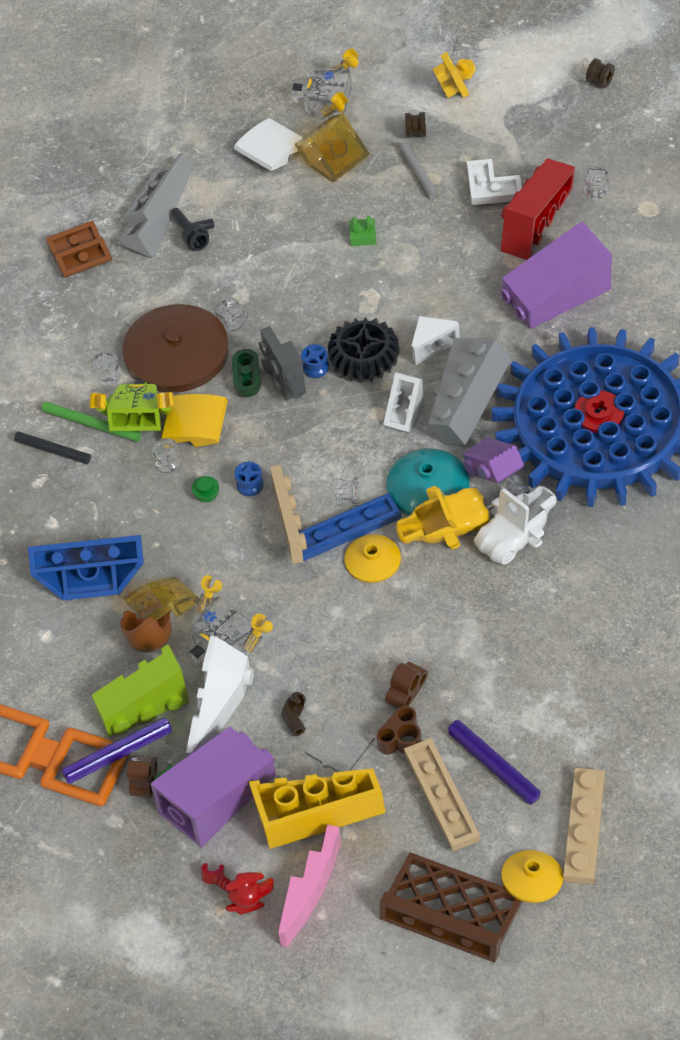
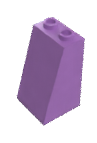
M582 221L502 277V299L506 304H510L513 307L517 318L520 321H524L532 329L611 290L612 254Z
M229 726L151 783L158 813L202 848L253 798L249 781L260 780V784L268 783L276 775L274 758L266 749H259L253 745L251 739L244 732L240 731L238 733Z

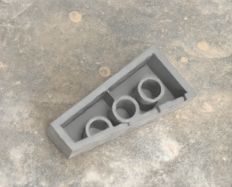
M454 338L428 423L444 444H467L511 361L509 355L496 339Z

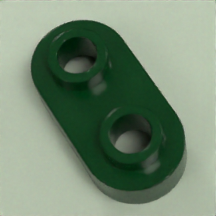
M251 349L237 351L232 357L234 389L242 397H252L261 389L259 358L257 353Z

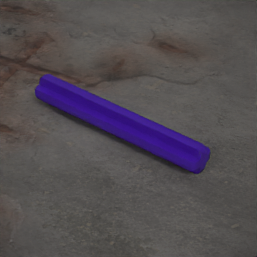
M162 717L63 767V776L71 784L172 732L171 725L165 717Z
M455 720L448 727L449 735L524 801L532 805L540 798L541 792L535 785L463 722Z

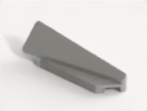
M183 153L177 155L169 168L165 169L161 166L156 169L124 215L127 223L131 225L119 238L118 241L121 245L147 257H154L172 217L171 211L176 208L192 171V167Z

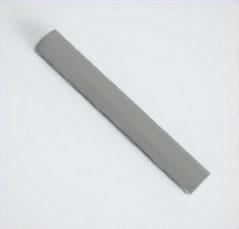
M406 141L400 143L399 149L430 199L436 198L438 191Z

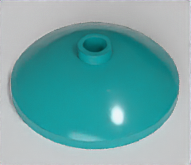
M427 448L409 452L399 458L389 470L386 485L387 493L390 494L398 509L410 516L415 507L429 499L426 492L428 488L436 486L441 489L444 495H450L469 488L470 479L463 462L447 451Z

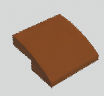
M93 220L46 238L50 252L64 278L112 261L105 241L100 236Z

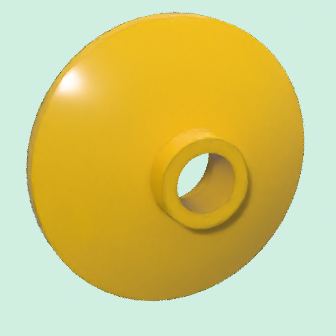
M370 534L359 537L348 546L344 561L347 571L354 578L362 582L377 583L390 578L396 573L401 563V554L396 543L390 538Z
M524 850L513 854L505 861L502 867L501 879L505 889L516 899L529 903H540L550 900L560 891L563 884V871L560 864L552 856L537 850Z

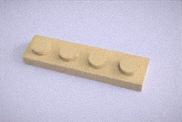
M281 465L270 467L272 487L292 564L304 562L302 550L307 549L304 533L298 532V530H302L299 513H293V511L297 510L294 494L288 495V492L292 491L289 475L283 476Z
M432 738L404 748V755L452 852L479 842L480 834Z
M575 768L563 882L592 885L595 883L605 770Z

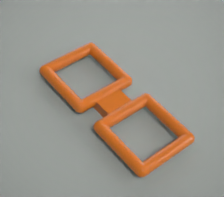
M0 704L1 717L35 728L16 766L0 761L1 774L22 779L30 766L45 771L40 780V785L43 788L101 807L106 804L129 754L111 764L98 793L57 780L55 777L73 740L98 749L115 741L69 727L65 730L60 742L44 737L50 726L47 719Z

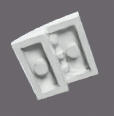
M268 118L242 136L235 144L234 149L272 171L286 165L289 155L304 149L307 139Z

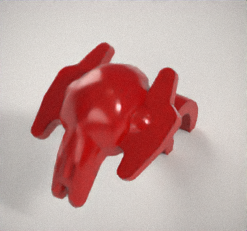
M204 863L201 867V879L203 882L216 884L229 893L228 898L234 904L225 907L228 912H237L242 915L260 909L265 905L260 899L269 895L274 889L273 878L257 883L258 880L264 878L261 872L239 873L236 875L235 880L231 881L225 876L224 865L220 864L219 869L216 871H209L207 863Z

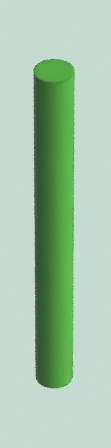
M47 401L42 404L43 412L135 442H139L142 433L139 431H109L108 421Z

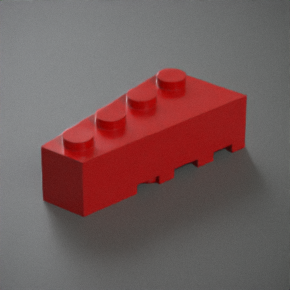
M547 158L541 166L536 167L533 176L530 179H526L523 188L520 191H516L513 200L506 204L502 210L501 218L504 219L501 252L528 260L533 255L532 245H539L542 240L541 234L544 227L551 225L556 210H560L573 188L574 166Z

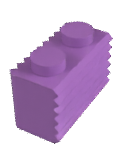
M485 437V440H481L480 443H476V446L472 445L471 449L468 448L467 452L463 451L462 454L465 459L464 467L471 476L475 475V477H480L497 484L524 467L516 446Z

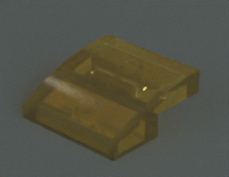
M177 577L150 582L122 597L127 606L142 620L147 617L158 620L169 611L178 618L201 601Z

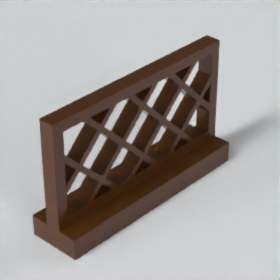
M409 852L391 888L383 894L380 900V920L495 963L500 954V947L523 901L513 897L501 885ZM414 864L424 868L427 874L412 878L409 870ZM449 877L454 880L456 885L441 889L436 879ZM431 881L435 891L420 895L416 886ZM411 887L415 897L406 900L396 896V894L400 890ZM476 887L481 889L484 895L469 899L465 890ZM460 892L464 902L449 906L445 896ZM439 898L444 908L433 910L426 907L424 902ZM505 898L514 902L511 907L498 910L494 900ZM489 903L493 912L478 917L474 907ZM468 909L473 919L462 921L455 918L453 913ZM497 920L501 928L497 934L484 929L482 924Z

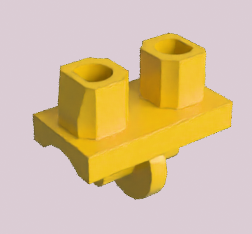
M447 52L440 55L443 63L432 70L447 98L458 92L461 93L463 98L470 95L463 80L472 78L476 70L474 62L469 59H460L454 65Z

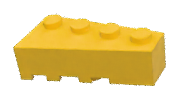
M373 768L334 772L333 776L317 777V774L305 775V779L287 781V777L274 779L275 782L260 784V780L249 781L253 802L269 849L326 832L327 825L342 827L386 813L382 790Z

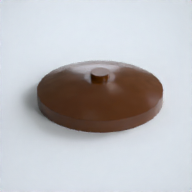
M174 304L151 310L137 319L127 331L122 349L126 368L134 380H144L147 384H155L158 392L178 393L196 389L212 380L225 365L229 344L223 324L211 312L193 305Z

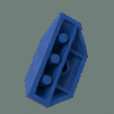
M141 535L28 547L31 576L62 600L119 595L144 564Z

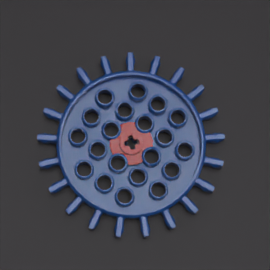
M590 327L588 330V345L572 347L564 332L559 333V349L561 351L551 356L540 346L534 344L532 345V357L538 363L537 366L530 370L515 361L510 364V374L522 380L520 387L502 383L497 385V397L512 400L515 403L514 407H492V422H514V428L495 432V440L508 444L519 443L521 449L518 452L523 463L530 460L536 466L528 476V486L531 488L538 485L547 475L558 480L559 482L556 485V498L558 501L563 500L570 485L587 488L585 496L587 507H593L597 499L596 489L614 488L616 498L620 506L626 505L627 489L625 486L640 482L644 490L653 497L656 495L657 485L651 475L660 469L674 480H680V467L670 460L675 453L680 454V378L675 380L670 374L671 371L679 366L680 355L675 352L659 364L650 358L654 352L655 339L650 337L638 352L625 347L627 338L626 330L620 329L617 334L615 345L597 344L598 335L595 327ZM576 372H582V373H584V374L578 375V374H575V373H576ZM586 392H591V393H593V394H592V395H587V394H585V393H586ZM646 397H654L656 399L650 400L646 399ZM626 404L629 407H621L620 405ZM540 407L541 410H534L533 408ZM657 417H664V418H666V419H665V420H658V419H656V418H657ZM570 420H576V421H578V422H576V423H571V422H568V421H570ZM631 425H637V426H639V427H638V428H633V427H630V426H631ZM543 428H550L552 430L546 431ZM605 433H612L614 435L607 436ZM585 440L588 443L582 444L578 441ZM647 445L648 447H651V448L644 449V448H641L640 446ZM559 448L562 451H553L552 449ZM621 453L624 456L618 457L614 454ZM590 461H595V462H597L598 464H594V465H593V464H589L588 462H590Z

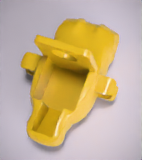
M432 486L426 490L429 499L415 507L409 517L401 518L396 523V532L404 544L415 541L430 544L446 541L450 549L453 550L460 547L458 536L478 531L490 522L489 510L484 505L483 496L476 488H465L457 493L444 495L439 487Z

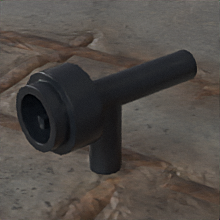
M179 208L172 209L171 215L184 230L182 233L183 242L191 250L198 251L204 249L209 243V233L207 230L214 228L213 219L190 223Z

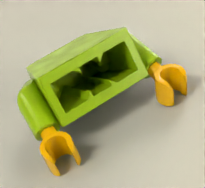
M136 380L133 384L119 385L114 394L107 399L106 394L90 393L89 408H96L100 413L108 416L109 431H161L160 413L168 415L171 413L172 407H174L172 392L157 393L156 385L147 384L144 380Z

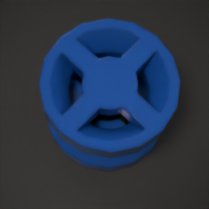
M312 344L302 350L301 359L303 372L306 376L320 378L327 374L329 370L328 354L323 346Z
M250 461L239 464L234 472L238 492L248 497L259 494L264 487L260 466Z

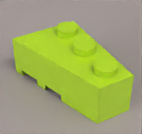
M169 644L161 648L163 654L149 663L146 660L138 664L140 669L125 678L121 675L91 695L96 712L108 737L124 733L131 727L143 722L152 721L157 716L171 710H178L183 705L190 703L182 670Z

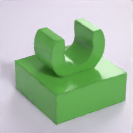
M366 216V219L357 220L356 217H353L352 220H349L351 246L377 244L375 218Z

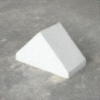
M419 316L412 341L413 363L417 365L451 347L454 338H460L458 322Z
M395 372L383 425L410 432L424 404L422 379Z

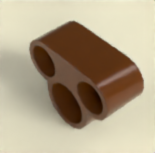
M411 662L406 664L400 663L392 675L391 687L386 694L385 702L398 709L403 706H409L424 685L428 676V670Z
M400 707L378 730L376 735L377 746L381 753L389 755L398 750L404 754V748L422 742L421 730L417 725L416 711L412 707ZM405 736H413L416 738L411 742L402 741V738H404Z
M134 756L129 760L127 779L129 781L130 796H153L151 783L157 775V757Z

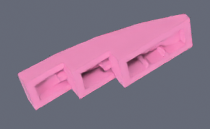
M327 825L321 852L309 850L303 878L293 876L290 878L278 931L281 946L287 947L307 922L325 890L334 869L341 844L340 828L338 826Z

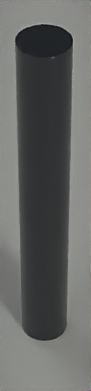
M17 431L14 437L15 442L87 465L91 460V454Z

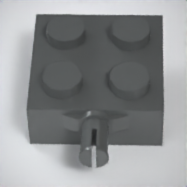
M270 326L261 329L262 341L259 342V347L264 356L261 362L267 374L271 373L276 391L282 392L286 401L292 398H300L306 393L300 355L291 340L280 344Z

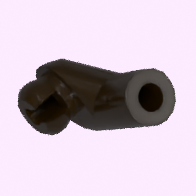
M300 692L292 693L287 698L281 711L282 719L293 736L301 735L306 729L299 718L306 703L305 696Z

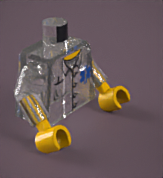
M350 48L344 52L343 60L334 67L326 70L311 71L307 84H293L292 97L304 99L305 111L313 114L320 120L330 118L343 121L352 88L349 66L351 68L358 66L359 61L357 58L359 54L353 48Z
M210 575L204 576L201 580V587L205 590V593L200 595L190 626L195 646L188 652V656L196 665L204 662L210 636L218 637L249 657L261 641V634L269 633L273 629L272 622L268 620L262 625L266 615L261 613L255 614L250 621L219 596L212 597L213 593L220 592L222 582L216 579L213 587L210 588V582L212 581V576Z

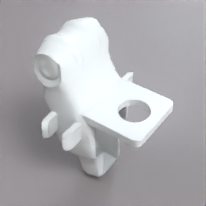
M543 486L535 488L528 494L521 493L516 496L506 489H502L499 497L491 502L494 508L491 509L490 513L494 518L483 526L474 538L479 551L488 555L493 562L505 565L513 560L517 552L522 550L527 544L534 548L539 547L543 543L540 537L544 535L542 529L547 521V514L557 502L555 494Z

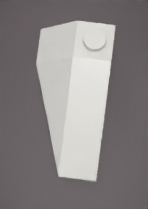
M210 636L202 671L205 672L204 689L198 688L197 712L199 715H194L186 750L187 756L220 733L243 699L247 685L251 686L253 682L254 669L250 668L248 656L215 636Z

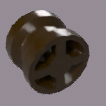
M594 58L587 69L586 81L590 83L597 82L600 87L607 88L613 78L615 66L611 63L603 64L600 59Z
M420 112L418 115L405 113L406 138H411L413 135L426 137L425 112Z

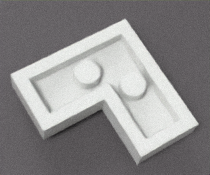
M492 159L467 161L472 205L511 202L516 191L522 189L520 175L494 177Z

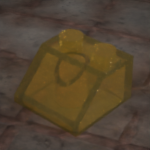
M344 113L328 118L294 144L307 165L332 183L370 155Z

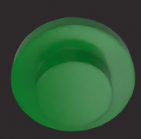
M210 476L199 477L192 484V494L201 502H211L219 493L218 481Z

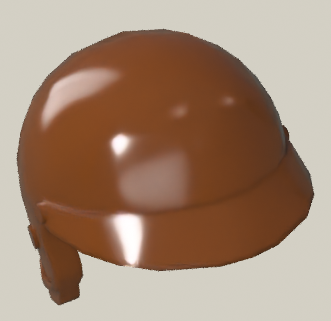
M155 605L147 610L139 620L136 614L129 610L123 613L120 623L121 631L124 633L130 647L139 652L151 653L165 646L172 633L170 608L168 605Z

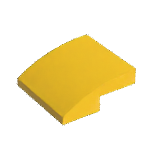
M209 394L173 396L174 407H172L171 413L166 417L161 438L166 445L190 441L194 447L219 443L228 403L227 398Z

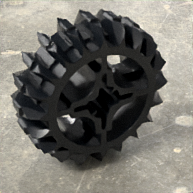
M366 316L362 321L354 318L352 323L345 321L343 327L337 326L335 333L331 334L327 346L328 358L334 371H339L341 377L348 376L350 381L359 378L361 383L366 378L373 382L375 376L383 378L384 372L391 373L392 366L396 365L397 357L400 354L399 339L395 335L393 327L388 328L386 322L379 323L377 318L368 321Z

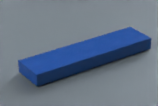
M390 494L382 495L300 531L299 533H304L307 549L302 550L303 561L401 519V512Z

